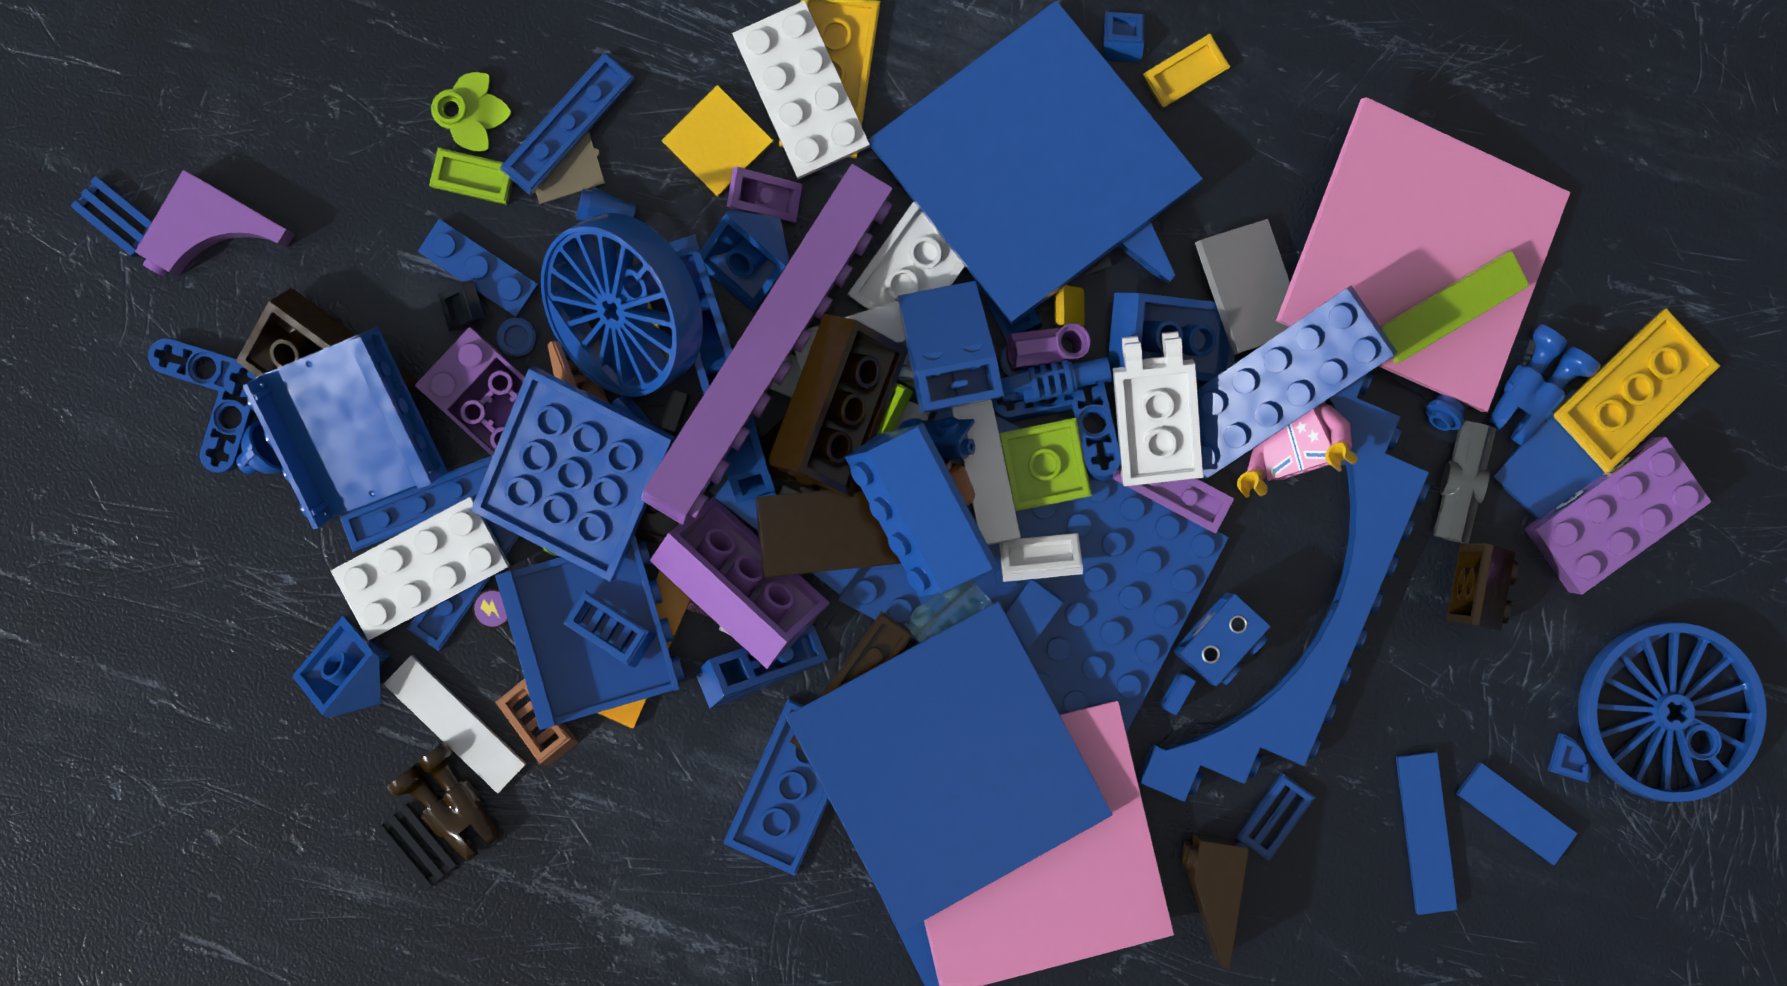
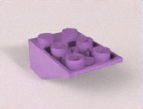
M471 326L415 386L493 457L525 376Z

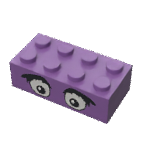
M1650 437L1632 450L1611 471L1604 472L1545 516L1534 520L1524 530L1567 591L1582 595L1711 503V500L1666 437Z

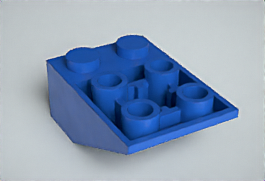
M976 281L897 296L920 414L999 399L1004 396L997 357Z

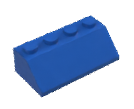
M924 423L878 434L845 457L851 468V475L854 481L860 485L869 502L872 515L881 524L888 538L889 547L898 556L907 573L909 584L916 590L919 597L943 593L998 566Z

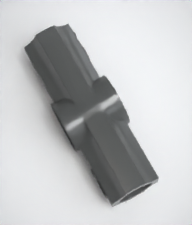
M1464 420L1461 428L1458 430L1452 459L1447 462L1441 479L1440 494L1443 497L1433 536L1453 542L1469 544L1478 504L1482 503L1488 488L1490 473L1487 470V465L1492 451L1496 428Z

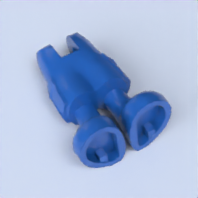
M1540 324L1534 331L1533 340L1536 347L1528 366L1518 365L1505 385L1503 396L1489 419V423L1499 430L1512 417L1518 407L1524 410L1527 414L1518 424L1510 438L1521 446L1533 436L1545 421L1550 420L1554 416V412L1566 401L1565 392L1562 389L1571 380L1578 376L1592 377L1596 375L1601 367L1599 362L1584 351L1575 347H1569L1553 374L1545 382L1542 374L1549 364L1562 353L1568 345V341L1561 334L1543 324Z

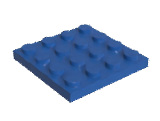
M535 366L531 367L527 371L470 511L611 582L616 579L647 507V503L641 500L643 489L674 443L676 437Z

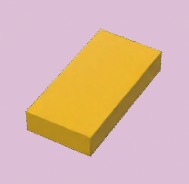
M1208 34L1142 74V78L1160 108L1164 109L1229 70L1230 65L1211 34Z

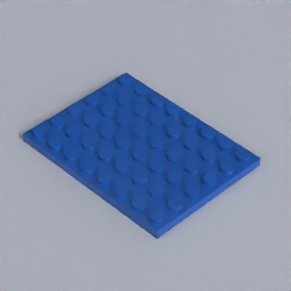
M951 408L938 410L933 420L953 417ZM995 415L998 433L1021 429ZM960 458L950 459L952 463L963 465ZM1088 474L1092 496L1015 511L1020 539L1078 533L1083 563V574L1036 579L1062 598L1064 603L1026 654L1059 714L1118 701L1125 732L1127 733L1229 537L1218 531L1214 534L1113 479L1098 481ZM970 505L968 508L974 518L972 505ZM999 543L988 545L998 566L943 593L919 597L916 590L909 584L907 573L902 564L860 568L843 590L839 601L873 619H876L880 612L883 611L913 632L914 635L911 639L921 643L999 601L1003 611L1006 613L1009 606L1030 579L1003 582Z

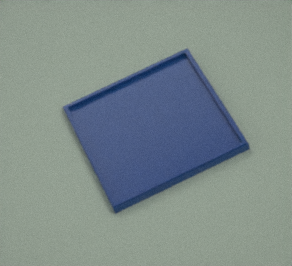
M1057 1L1050 4L868 139L873 151L1011 325L1202 184L1203 178Z
M999 601L785 716L900 933L1113 815Z

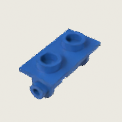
M947 417L941 420H921L920 418H912L903 421L898 428L902 429L924 423L935 446L938 447L942 459H966L975 452V442L973 439H969L967 435L975 423L974 419Z

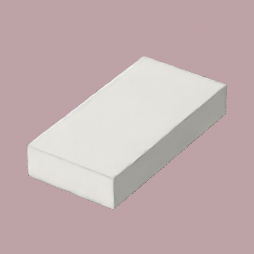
M1078 533L1021 538L999 543L1003 582L1083 574Z

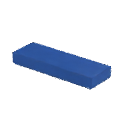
M1481 762L1477 763L1455 793L1552 865L1557 863L1578 834Z

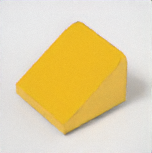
M1065 285L1054 294V326L1061 328L1072 323L1083 327L1085 324L1084 290L1080 287Z

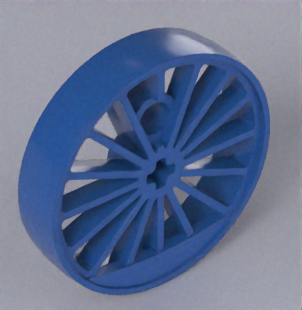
M606 213L585 219L571 226L551 243L545 254L541 270V293L545 313L557 341L562 345L563 351L588 379L612 393L637 397L662 389L677 380L692 366L699 353L703 335V318L699 296L685 264L673 247L657 231L631 216ZM593 235L598 237L599 248ZM615 241L620 243L621 245L618 261ZM635 255L641 262L632 266ZM663 298L669 313L648 309V302ZM581 307L593 309L595 311L584 314ZM600 318V321L592 329L588 321ZM654 324L670 327L672 329V337ZM604 332L603 340H602V342H601V341L599 340V337H600V336L602 335V333ZM659 348H661L669 354V360L665 357V355L661 352Z
M1651 622L1620 634L1610 641L1594 658L1584 676L1579 693V726L1584 743L1593 760L1619 786L1634 794L1656 801H1694L1716 794L1731 785L1746 771L1754 760L1761 746L1766 727L1767 708L1764 689L1758 673L1748 657L1733 642L1707 627L1689 622ZM1669 633L1667 678L1665 684L1652 643ZM1685 633L1697 637L1698 642L1676 685L1679 634ZM1709 643L1723 654V658L1686 690ZM1643 650L1657 690L1631 661ZM1729 664L1733 666L1740 679L1739 683L1691 699ZM1625 666L1652 698L1611 678ZM1607 683L1649 704V706L1598 703L1600 690ZM1741 690L1744 691L1746 701L1745 712L1698 710L1694 707ZM1668 704L1678 705L1674 710L1677 715L1676 719L1667 717L1670 713L1667 707ZM1597 709L1649 712L1647 715L1599 730ZM1695 715L1745 719L1741 740L1738 741L1717 731L1714 727L1696 719ZM1649 722L1617 752L1610 756L1602 738ZM1702 730L1707 736V745L1702 751L1695 752L1691 746V738L1694 733ZM1654 731L1631 778L1617 763ZM1673 736L1690 783L1688 787L1670 789ZM1663 737L1660 787L1658 789L1643 785L1641 780ZM1722 740L1736 748L1734 754L1724 766L1716 758L1721 749ZM1691 758L1708 760L1716 769V773L1699 783Z

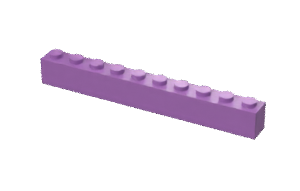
M851 164L643 489L642 501L684 525L689 515L695 519L697 518L708 500V497L703 495L710 482L716 485L720 482L730 465L724 461L732 448L736 451L740 450L751 431L746 428V425L752 415L758 418L761 417L771 400V397L766 394L773 382L781 385L792 367V364L787 362L794 349L801 353L813 333L807 329L814 317L822 320L823 314H826L833 301V299L828 297L829 293L835 285L842 288L853 270V267L849 266L848 263L855 253L862 256L873 238L868 233L874 222L881 225L893 206L892 203L888 202L892 187Z

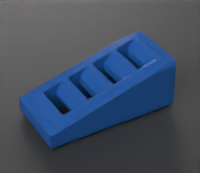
M583 590L563 623L627 666L634 668L639 664L656 636V633L586 590ZM594 605L598 609L586 627L582 626L581 622L591 606ZM608 614L611 617L600 635L595 634L603 618ZM622 623L625 625L614 644L610 643V638L619 624ZM634 632L637 633L626 652L623 651Z

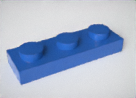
M438 219L417 251L462 282L473 280L476 291L517 318L540 286L440 219Z

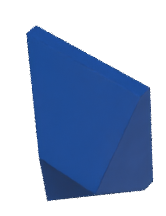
M729 210L725 213L701 249L708 274L752 312L766 299L790 261L780 217Z
M342 616L292 677L318 711L326 718L381 704L379 668L390 654L374 640L368 641L362 630L349 619Z

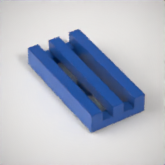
M94 176L90 181L92 184L89 188H85L80 193L82 196L79 200H75L70 207L130 256L135 257L137 255L135 250L153 221L103 180ZM99 190L145 226V231L143 233L139 232L95 196ZM92 203L136 239L133 245L130 244L86 208V206Z
M1281 773L1235 837L1270 861L1315 799V796ZM1284 786L1289 787L1287 793L1255 837L1251 839L1249 837L1250 833ZM1297 794L1300 795L1302 799L1266 848L1262 847L1260 844Z

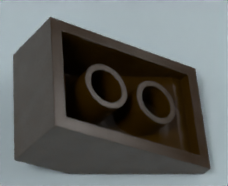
M1486 543L1460 544L1446 621L1501 631L1502 623L1507 624L1511 613V601L1507 600L1509 584L1514 585L1518 575V562L1514 561L1515 552Z
M1192 832L1190 842L1184 841L1181 865H1185L1186 874L1212 956L1222 968L1230 969L1249 848L1238 839Z

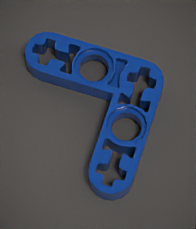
M164 338L157 340L152 344L148 352V360L154 370L219 391L200 449V460L203 466L211 472H230L237 466L236 458L242 453L241 441L246 429L251 425L255 412L250 408L248 402L245 405L240 401L227 399L229 393L232 395L238 394L240 384L235 382L234 379L236 374L242 375L245 372V368L237 363L236 359L173 339ZM170 346H173L172 353L174 355L188 358V351L190 350L193 353L187 360L186 366L169 362L165 368V360L159 358L161 351H168ZM210 357L216 364V372L210 379L203 380L196 373V365L202 358ZM186 367V374L184 375L182 374V371ZM250 371L247 372L249 378H256ZM242 388L240 397L247 398L245 390ZM235 406L242 414V421L236 428L228 429L222 423V413L226 408ZM217 431L226 435L236 436L235 442L226 440L224 452L229 454L228 461H220L218 466L215 465L216 458L211 456V451L213 449L219 450L224 438L215 437Z
M1104 382L1097 383L1096 386L1092 387L1091 398L1093 404L1079 409L1078 406H1085L1086 399L1081 389H1078L1073 395L1058 397L1051 404H1043L1040 401L1031 403V408H1026L1025 401H1019L1014 403V410L1007 411L1005 405L998 406L999 403L1003 402L1002 397L992 400L994 414L1008 422L1072 410L1073 416L1077 420L1087 473L1098 481L1110 480L1118 473L1121 455ZM1092 414L1101 416L1106 423L1105 429L1097 434L1087 432L1083 426V421L1087 416ZM1103 442L1105 457L1108 459L1113 458L1114 460L1109 462L1107 470H1101L1099 464H1092V462L1097 460L1095 443Z

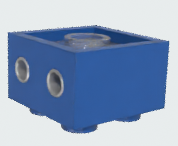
M1225 592L1172 651L1207 683L1217 686L1223 682L1226 685L1241 670L1242 667L1237 663L1246 653L1254 655L1266 643L1269 637L1264 633L1271 626L1236 594Z

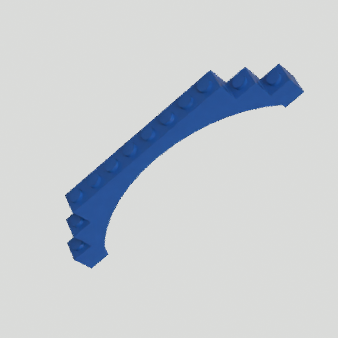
M1368 372L1324 401L1350 422L1351 451L1357 455L1358 461L1352 465L1345 460L1350 496L1349 540L1343 572L1333 602L1315 638L1295 666L1281 681L1244 712L1223 725L1192 739L1165 747L1152 743L1137 779L1140 783L1185 802L1188 794L1195 795L1201 783L1203 774L1198 772L1200 765L1245 784L1247 777L1254 778L1262 760V756L1258 755L1260 747L1305 766L1307 759L1313 760L1321 744V738L1317 737L1323 722L1327 724L1330 722L1336 710L1337 702L1333 701L1337 688L1338 686L1344 687L1352 672L1353 666L1348 664L1354 649L1359 651L1365 642L1368 629L1364 628L1369 613L1375 614L1381 604L1384 593L1379 591L1384 577L1390 578L1397 566L1399 556L1395 555L1398 544L1400 540L1406 541L1409 537L1415 521L1410 518L1415 504L1421 505L1430 487V483L1426 482L1429 472L1385 454L1387 448L1393 450L1402 428L1397 426L1400 416L1357 398L1358 393L1362 395L1366 393L1373 377L1372 372Z

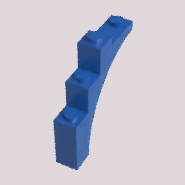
M694 234L668 243L685 264L700 300L703 335L701 347L694 364L703 393L705 394L732 352L733 347L716 291ZM752 415L746 425V428L751 430L746 441L739 451L732 448L724 460L730 464L726 474L737 503L776 492L754 415Z

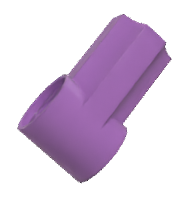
M1072 323L1061 328L1009 334L1005 348L1007 361L1011 364L1012 369L1036 367L1041 364L1047 365L1051 362L1058 363L1065 359L1074 362L1088 352L1091 339L1084 327ZM1062 336L1071 340L1073 353H1069L1063 348L1061 344Z

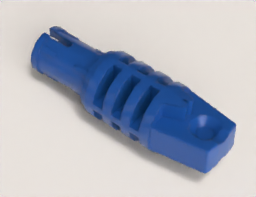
M1105 356L1100 359L1072 364L1071 360L1067 361L1065 359L1058 363L1051 362L1047 365L1041 364L1037 367L1031 366L1019 369L1018 374L1001 379L1004 393L1003 401L1024 400L1025 403H1033L1043 399L1048 400L1052 397L1058 398L1063 395H1073L1074 392H1077L1078 387L1112 382L1108 358Z

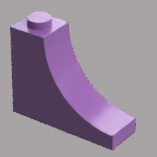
M183 170L135 252L146 258L143 266L163 277L167 271L180 276L192 259L216 243L233 238L254 237L270 240L287 248L295 234Z

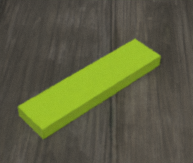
M1506 251L1380 325L1398 352L1391 357L1394 363H1401L1530 286L1513 252Z

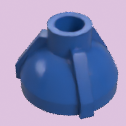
M260 421L253 423L246 429L241 441L242 453L236 458L239 469L247 475H253L257 471L264 474L281 473L282 465L273 447L267 443Z

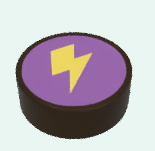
M499 589L485 590L475 598L472 610L476 621L486 628H499L508 623Z

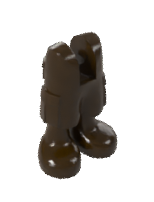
M444 741L418 761L423 770L432 775L446 792L444 797L438 796L417 764H414L386 788L394 796L410 794L417 798L426 807L422 811L423 815H421L426 824L440 838L443 837L460 856L469 861L478 855V850L463 831L471 824L482 839L490 845L500 835L495 824L483 808L480 795L477 794L468 780L459 782L455 777L449 762L452 751L450 746Z

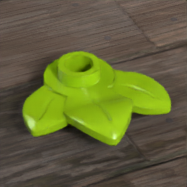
M471 72L461 76L453 89L440 92L434 98L431 106L434 120L443 128L450 129L452 137L458 145L478 152L489 149L487 130L502 125L511 115V110L501 99L487 94L490 78L488 74ZM451 103H455L459 107L458 113L453 117H449L445 113L446 107Z

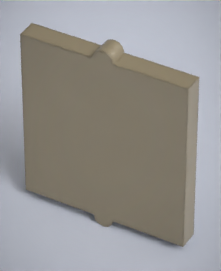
M590 132L585 135L535 191L540 205L580 193L583 188L589 190L606 184L597 158L600 155V151L594 148Z

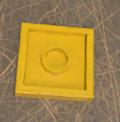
M718 85L661 140L717 197L730 186L733 167L748 169L774 143Z

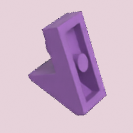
M733 167L727 207L735 211L780 217L783 222L796 223L803 184L740 167Z

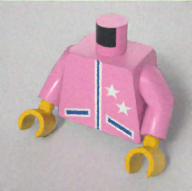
M1325 402L1321 403L1253 448L1247 472L1238 478V489L1246 498L1250 496L1252 487H1254L1259 496H1264L1268 491V487L1263 481L1266 476L1268 481L1284 480L1331 465L1340 472L1342 470L1341 462L1347 460L1352 465L1358 461V457L1351 451L1350 422L1331 405H1327Z

